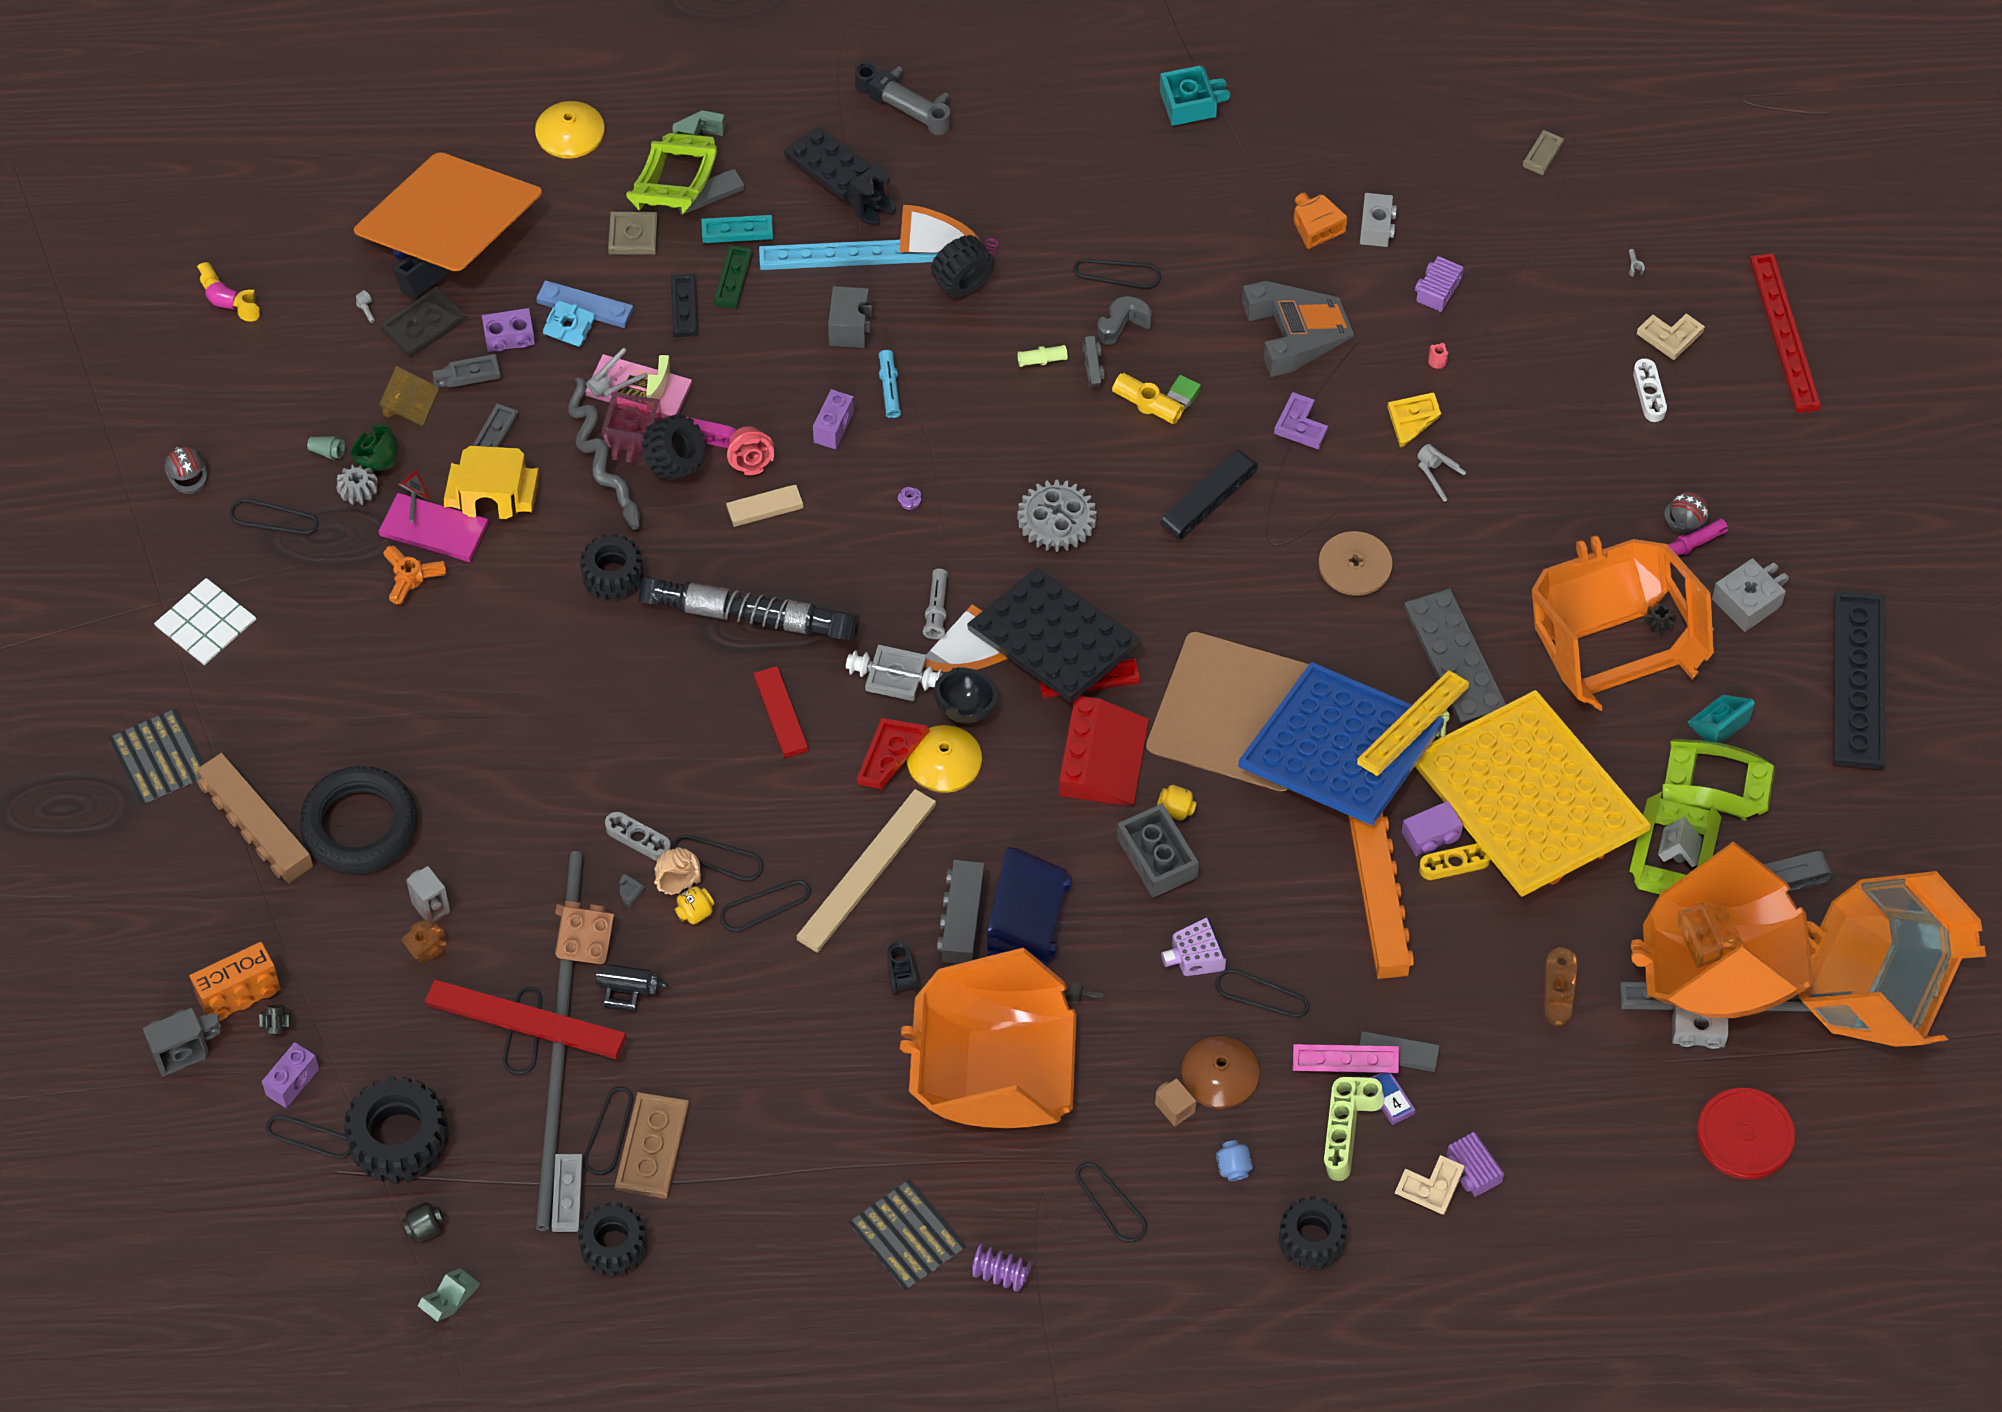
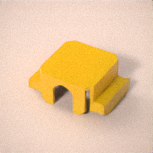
M469 446L462 451L460 465L451 463L444 496V508L454 507L459 510L462 508L463 514L468 517H476V500L488 497L497 502L499 519H508L513 515L511 496L514 494L516 513L523 511L532 513L538 488L539 469L525 468L524 453L518 448Z

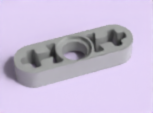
M613 812L605 819L606 832L609 836L657 861L665 851L671 849L670 841L666 836L621 812ZM618 822H621L622 827H612V823L618 824ZM635 832H642L645 834V837L641 841H634L631 839V835ZM661 845L664 846V850H663V849H659L658 851H655V846H656V847H660Z

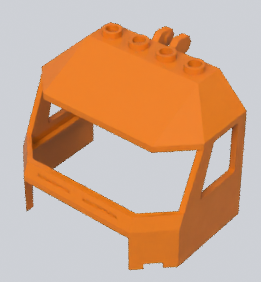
M1595 535L1590 538L1593 553L1588 554L1585 542L1580 540L1576 543L1579 558L1543 569L1532 588L1535 630L1541 638L1562 681L1576 698L1584 703L1588 702L1602 711V705L1594 697V693L1678 664L1693 680L1698 674L1697 668L1704 659L1708 661L1714 653L1711 593L1667 544L1632 539L1602 549L1600 539ZM1670 562L1685 578L1686 601L1671 578ZM1669 590L1688 626L1669 650L1581 679L1578 638L1647 615L1648 607L1654 608Z

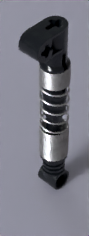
M642 577L638 599L639 602L663 605V603L665 606L670 604L671 607L676 605L677 608H680L685 613L710 616L718 619L725 618V620L728 618V613L738 615V623L741 616H745L746 620L750 621V624L759 622L763 623V627L765 624L775 625V629L778 626H783L785 631L802 634L817 632L844 640L856 639L860 620L859 615L819 609L814 604L789 599L780 602L776 597L766 599L763 594L759 597H754L751 592L743 599L738 590L730 596L729 589L719 588V586H707V584H695V582H686L679 586V583H674L673 585V582H668L667 584L665 580Z

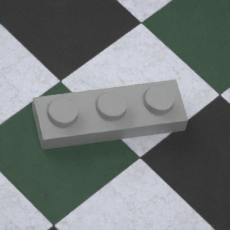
M555 1154L553 1232H578L580 1229L582 1154Z

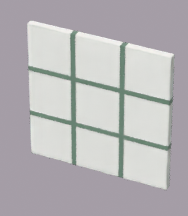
M206 578L154 624L205 665L256 620V617Z

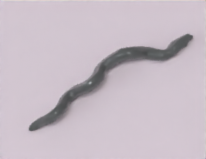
M577 377L575 378L577 387L570 399L568 411L573 418L586 417L576 436V446L583 453L596 451L592 467L595 481L602 486L616 489L618 502L623 508V517L633 530H637L640 527V512L637 504L630 498L627 482L619 475L606 472L609 452L608 444L599 438L589 440L598 422V411L594 405L590 404L579 407L586 389V381L583 378Z

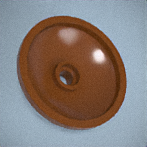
M1214 1036L1197 1042L1188 1050L1181 1066V1078L1186 1090L1198 1103L1210 1108L1228 1109L1244 1103L1253 1095L1259 1083L1260 1068L1256 1056L1244 1043L1230 1037ZM1218 1062H1223V1063H1225L1226 1065L1223 1066V1067H1220V1066L1217 1065V1063H1218Z

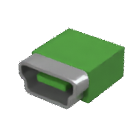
M1179 375L1166 396L1184 405L1185 410L1188 406L1192 405L1200 393L1201 384Z

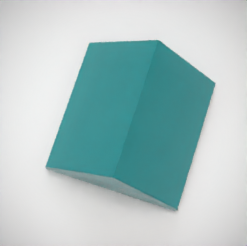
M1723 694L1687 722L1705 741L1723 743L1750 722L1755 702L1753 699Z

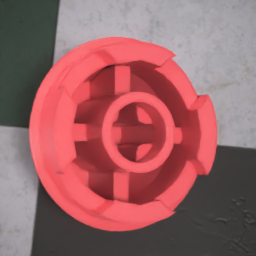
M751 426L742 427L731 435L727 459L729 464L736 470L743 471L745 475H755L763 472V467L770 460L773 461L774 444L769 436L757 428Z

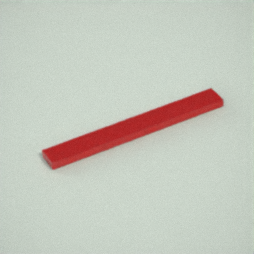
M1774 253L1751 256L1750 264L1796 413L1820 410L1821 404Z
M434 980L425 999L426 1006L613 1059L618 1058L626 1040L624 1032Z

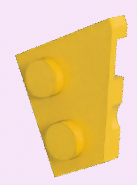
M1435 393L1388 402L1387 405L1400 447H1404L1439 419L1441 415Z

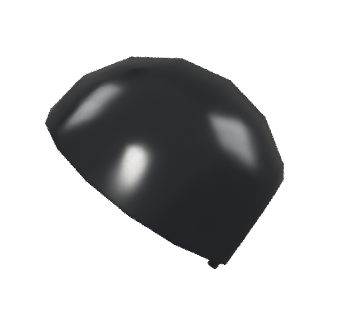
M965 667L952 668L951 671L942 674L935 682L934 694L936 703L941 712L955 722L963 724L978 722L988 716L997 703L998 691L995 683L987 675L977 670Z

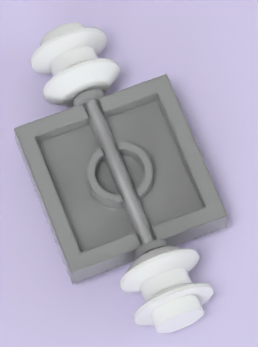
M878 645L873 661H870L867 652L862 657L858 656L857 650H855L853 655H848L846 668L850 669L849 673L851 675L855 670L860 672L861 677L868 671L870 672L865 685L866 691L914 701L919 683H922L925 691L929 687L935 688L936 680L942 675V669L935 673L932 671L931 666L923 672L926 655Z

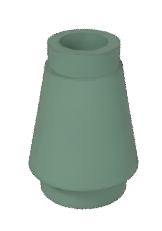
M311 436L308 440L307 448L309 451L336 460L337 458H342L345 453V441L338 436Z

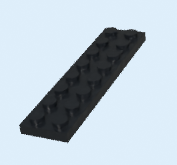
M1835 591L1833 765L1881 770L1885 767V595Z

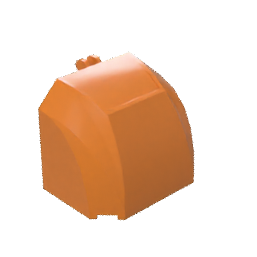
M1733 841L1663 891L1643 923L1644 942L1640 939L1632 940L1631 942L1632 962L1638 967H1645L1647 995L1666 1004L1709 1018H1737L1760 1013L1782 1004L1813 985L1807 917L1802 907L1797 909L1787 893L1790 890L1787 882Z
M1025 948L938 969L915 997L913 1027H901L902 1037L912 1040H902L900 1042L901 1051L911 1054L909 1092L932 1112L945 1119L966 1125L1018 1128L1059 1122L1063 1114L1073 1109L1077 1015L1074 1008L1069 1009L1063 993L1067 989L1065 982Z

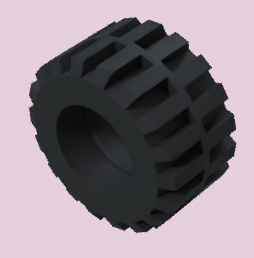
M964 235L952 240V242L945 245L937 253V256L933 259L930 272L947 295L952 298H960L976 291L989 279L990 274L994 270L995 261L994 257L976 236Z
M676 414L653 422L646 428L647 431L643 433L642 437L644 440L641 441V447H643L644 451H642V456H645V463L647 466L650 465L651 471L654 474L658 473V477H666V480L676 479L697 471L703 465V458H706L707 452H705L707 443L703 440L705 438L704 433H701L700 426L698 424L695 425L693 419L686 418V415L681 414L678 416ZM671 440L673 441V443H674V445H675V447H676V452H677V454L675 453V451H674V449H673V447H672V442H671Z
M607 534L601 535V539L597 537L592 539V544L588 543L585 546V551H582L580 560L582 579L587 591H592L594 597L601 596V599L605 601L608 598H612V601H617L619 597L625 599L628 598L627 594L629 593L633 595L636 592V588L641 586V580L644 577L642 555L639 547L635 546V542L632 539L628 541L627 537L623 535L618 537L617 534H612V536L607 537ZM612 563L623 566L619 570L611 572L601 569L603 566Z
M1310 1196V1200H1306L1305 1197L1299 1198L1298 1204L1292 1202L1289 1210L1285 1209L1279 1230L1281 1252H1286L1285 1258L1288 1261L1294 1260V1266L1299 1268L1301 1264L1305 1266L1304 1270L1309 1271L1310 1267H1315L1317 1271L1322 1269V1265L1328 1268L1332 1266L1333 1260L1335 1262L1339 1260L1340 1254L1343 1253L1345 1248L1347 1220L1343 1219L1344 1213L1342 1210L1336 1211L1337 1205L1334 1202L1328 1204L1326 1198L1322 1197L1320 1201L1316 1200V1196ZM1315 1225L1322 1228L1328 1236L1321 1241L1313 1242L1304 1239L1298 1230L1304 1226Z
M611 1202L605 1203L603 1208L599 1205L595 1206V1212L588 1211L585 1214L586 1220H581L579 1224L578 1241L583 1261L588 1263V1267L592 1271L597 1268V1273L602 1276L605 1272L608 1273L609 1277H615V1273L619 1272L620 1276L626 1275L625 1270L627 1269L632 1272L636 1269L635 1263L641 1264L643 1255H646L647 1239L643 1220H641L637 1211L633 1213L632 1207L627 1205L623 1208L622 1203L616 1202L615 1206H611ZM612 1231L621 1232L627 1236L623 1244L614 1248L603 1247L598 1243L604 1234Z

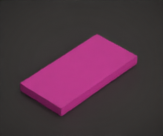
M397 493L379 529L380 536L463 561H471L489 524L488 519L479 516L468 517L462 511L448 507L444 508V506L416 498L414 523H410L411 497Z

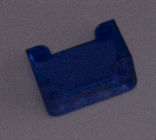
M1007 847L988 927V956L1025 948L1045 966L1049 965L1050 957L1055 958L1057 942H1053V934L1061 898L1065 890L1070 891L1072 876L1068 875L1067 869L1020 849Z

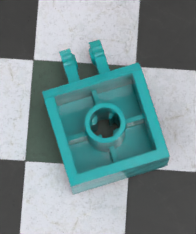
M1202 66L1160 73V94L1172 126L1216 117L1217 103L1224 102L1230 98V92L1225 89L1226 81L1222 78L1209 80L1206 70Z

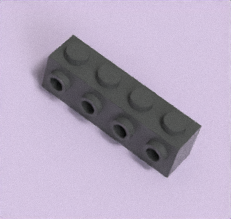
M954 860L953 869H948L946 884L950 885V891H945L943 907H947V913L941 915L940 929H944L943 937H938L937 952H942V962L960 964L972 961L974 958L984 882V863Z

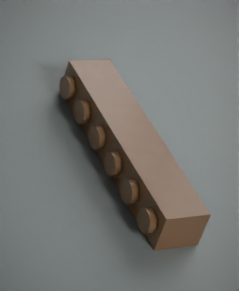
M222 753L196 769L199 777L197 783L204 793L209 792L213 796L211 799L219 810L224 809L226 811V817L234 827L239 826L242 830L243 838L248 844L253 843L257 847L256 852L263 861L268 860L271 863L270 867L278 878L283 877L289 884L313 867L308 851Z

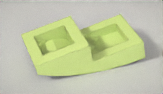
M659 355L658 375H648V408L655 407L667 387L670 376V361L667 355Z

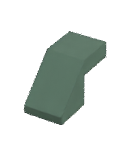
M702 110L674 123L672 127L673 133L700 136V133L704 132L723 136L725 132L724 114Z
M459 1268L445 1274L438 1290L422 1297L418 1307L438 1322L452 1316L478 1289L480 1283Z

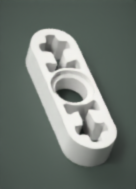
M1640 359L1635 364L1633 376L1643 413L1649 421L1659 422L1665 417L1667 405L1657 368L1653 361ZM1641 369H1645L1648 372L1647 379H1645V373ZM1653 387L1656 393L1648 394L1644 391V388ZM1653 402H1655V408L1659 412H1655L1654 409H1651Z

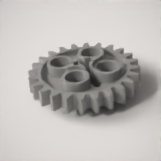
M1047 480L1045 487L1036 484V491L1029 489L1028 496H1022V503H1019L1017 520H1019V528H1022V535H1029L1028 542L1037 540L1038 548L1042 544H1046V551L1051 546H1054L1056 552H1058L1060 546H1063L1068 551L1069 544L1077 548L1078 540L1086 542V535L1091 536L1092 528H1095L1097 512L1095 511V503H1091V495L1085 496V489L1077 491V484L1068 487V481H1065L1063 485H1059V481L1055 480L1054 485H1050Z

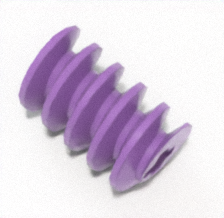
M980 1244L973 1260V1277L978 1278L983 1273V1280L988 1282L993 1276L994 1284L998 1285L1003 1280L1004 1288L1008 1289L1013 1283L1014 1291L1018 1292L1027 1281L1032 1261L1024 1267L1023 1258L1020 1257L1016 1263H1013V1254H1009L1006 1260H1004L1003 1251L1000 1250L996 1256H993V1248L989 1247L983 1253V1244Z

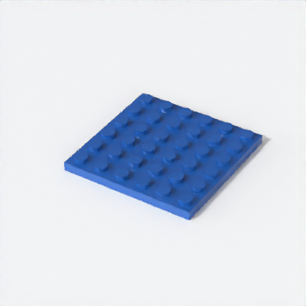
M1311 662L1241 756L1238 767L1373 826L1443 727L1444 718L1438 717L1386 769L1376 776L1357 764L1358 757L1412 705Z

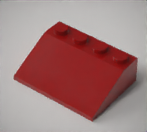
M1079 696L1074 700L1059 780V796L1134 807L1149 719L1102 699Z

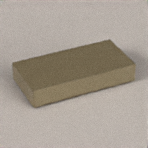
M1543 130L1523 161V167L1544 175L1562 147L1564 138Z

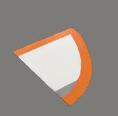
M903 205L900 252L938 253L945 245L956 238L958 239L964 235L976 236L966 225L947 215L920 206Z
M972 604L926 654L924 668L931 666L932 670L939 671L942 669V672H949L952 668L957 667L978 670L1008 658L968 630L967 623L982 612V610Z

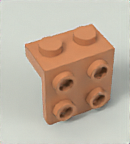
M569 900L565 901V905L557 904L555 914L561 916L555 950L556 957L604 964L606 962L614 914L605 911L606 906L590 904V908L580 907V902Z

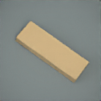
M795 484L728 502L726 507L732 525L735 527L802 509L803 502Z

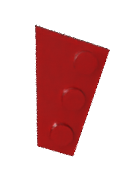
M881 718L857 776L858 785L882 789L930 732L928 726Z

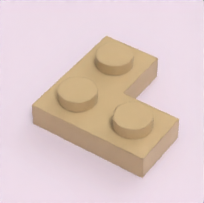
M1685 314L1672 327L1652 315L1638 328L1637 335L1675 360L1704 332L1705 326L1688 314Z
M1440 1155L1430 1179L1405 1169L1395 1194L1445 1215L1465 1165Z

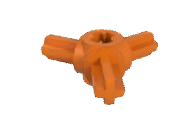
M388 546L383 552L385 558L394 566L393 572L396 574L394 578L396 584L389 596V600L396 605L402 604L409 589L418 587L423 582V578L446 574L444 561L421 564L420 560L417 561L413 557H404L395 546Z

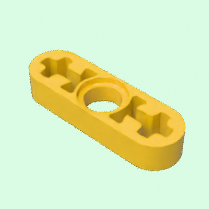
M1476 843L1423 856L1420 861L1419 873L1427 880H1435L1484 869L1490 864L1491 859L1479 844ZM1476 853H1480L1481 856H1484V859L1480 860L1478 856H1475ZM1451 857H1458L1463 863L1460 866H1452L1448 860ZM1427 864H1431L1432 867H1435V870L1431 871Z

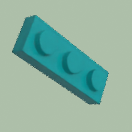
M772 215L701 219L703 243L773 239Z

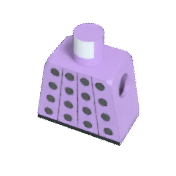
M1209 917L1172 935L1173 949L1161 952L1164 966L1168 967L1179 963L1184 976L1224 971L1226 966V956Z

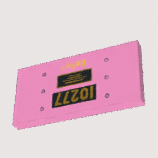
M603 354L593 376L599 373L613 357ZM619 359L606 375L612 382L609 385L611 388L644 373H647V375H658V370ZM670 373L667 387L654 408H648L647 403L648 376L613 392L607 398L603 394L596 397L588 387L585 393L586 396L666 418L676 414L679 415L691 389L692 379Z

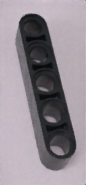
M1241 450L1234 451L1166 512L1161 520V526L1179 540L1185 538L1254 475L1258 468V463Z

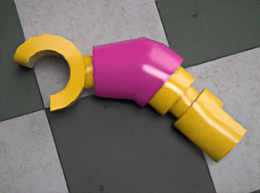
M204 262L197 266L202 274L200 281L203 287H205V295L213 305L228 309H235L237 307L238 316L245 321H256L259 318V307L255 304V290H244L239 293L226 287L219 280L210 263Z

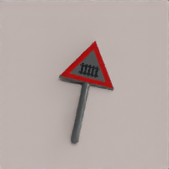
M417 469L399 484L411 492L410 523H414L416 495L428 502L430 501Z

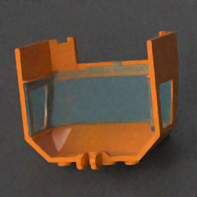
M1937 871L1861 879L1831 902L1820 928L1815 923L1807 921L1808 936H1810L1809 946L1813 985L1799 993L1802 1002L1832 1034H1840L1895 1047L1925 1045L1932 1042L1949 1040L1945 1035H1927L1961 960L1965 958L1986 957L1985 946L1980 945L1979 931H1982L1981 920Z

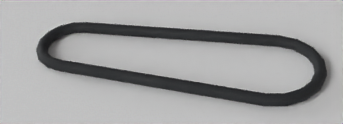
M1080 259L1073 266L1075 274L1081 278L1143 289L1155 287L1161 279L1159 269L1147 263ZM1082 262L1149 267L1156 271L1158 278L1153 284L1141 285L1083 275L1077 271V266Z
M244 498L238 500L230 508L231 519L235 523L245 526L310 534L317 529L319 523L318 519L312 514L254 499ZM251 502L310 517L314 520L315 525L312 529L303 531L237 520L233 512L238 504Z
M680 835L673 842V849L676 848L679 840L686 838L756 858L760 867L758 872L751 877H742L699 860V864L742 881L756 879L763 870L762 859L753 852L691 835Z
M794 880L729 903L721 911V923L730 931L745 930L807 900L811 893L810 886L803 880ZM794 884H802L807 889V894L803 898L742 927H731L724 920L726 910L737 904Z
M1227 969L1222 971L1216 978L1215 985L1217 991L1228 999L1292 1017H1302L1309 1010L1308 1000L1304 996L1240 970ZM1226 973H1237L1302 999L1305 1002V1009L1301 1013H1292L1232 996L1221 990L1219 982Z
M525 987L517 993L515 1002L519 1003L523 992L534 991L538 995L537 1008L541 1009L542 995L538 989ZM509 1029L503 1054V1065L510 1073L517 1075L525 1074L535 1066L538 1037H534L531 1065L524 1070H513L507 1064V1054L513 1031Z
M625 1087L613 1088L607 1095L584 1153V1166L592 1174H607L614 1169L617 1163L633 1102L632 1092ZM616 1091H624L629 1095V1102L613 1163L606 1170L595 1171L588 1166L587 1156L612 1094Z
M1092 1162L1081 1164L1076 1170V1178L1114 1234L1125 1242L1140 1240L1147 1230V1223L1141 1213L1098 1165ZM1083 1167H1094L1141 1219L1143 1230L1137 1237L1125 1238L1118 1233L1080 1178V1171Z

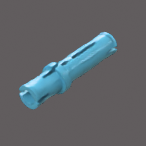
M883 350L879 353L881 367L879 378L883 383L886 416L888 418H896L901 415L896 382L898 371L894 365L893 351Z

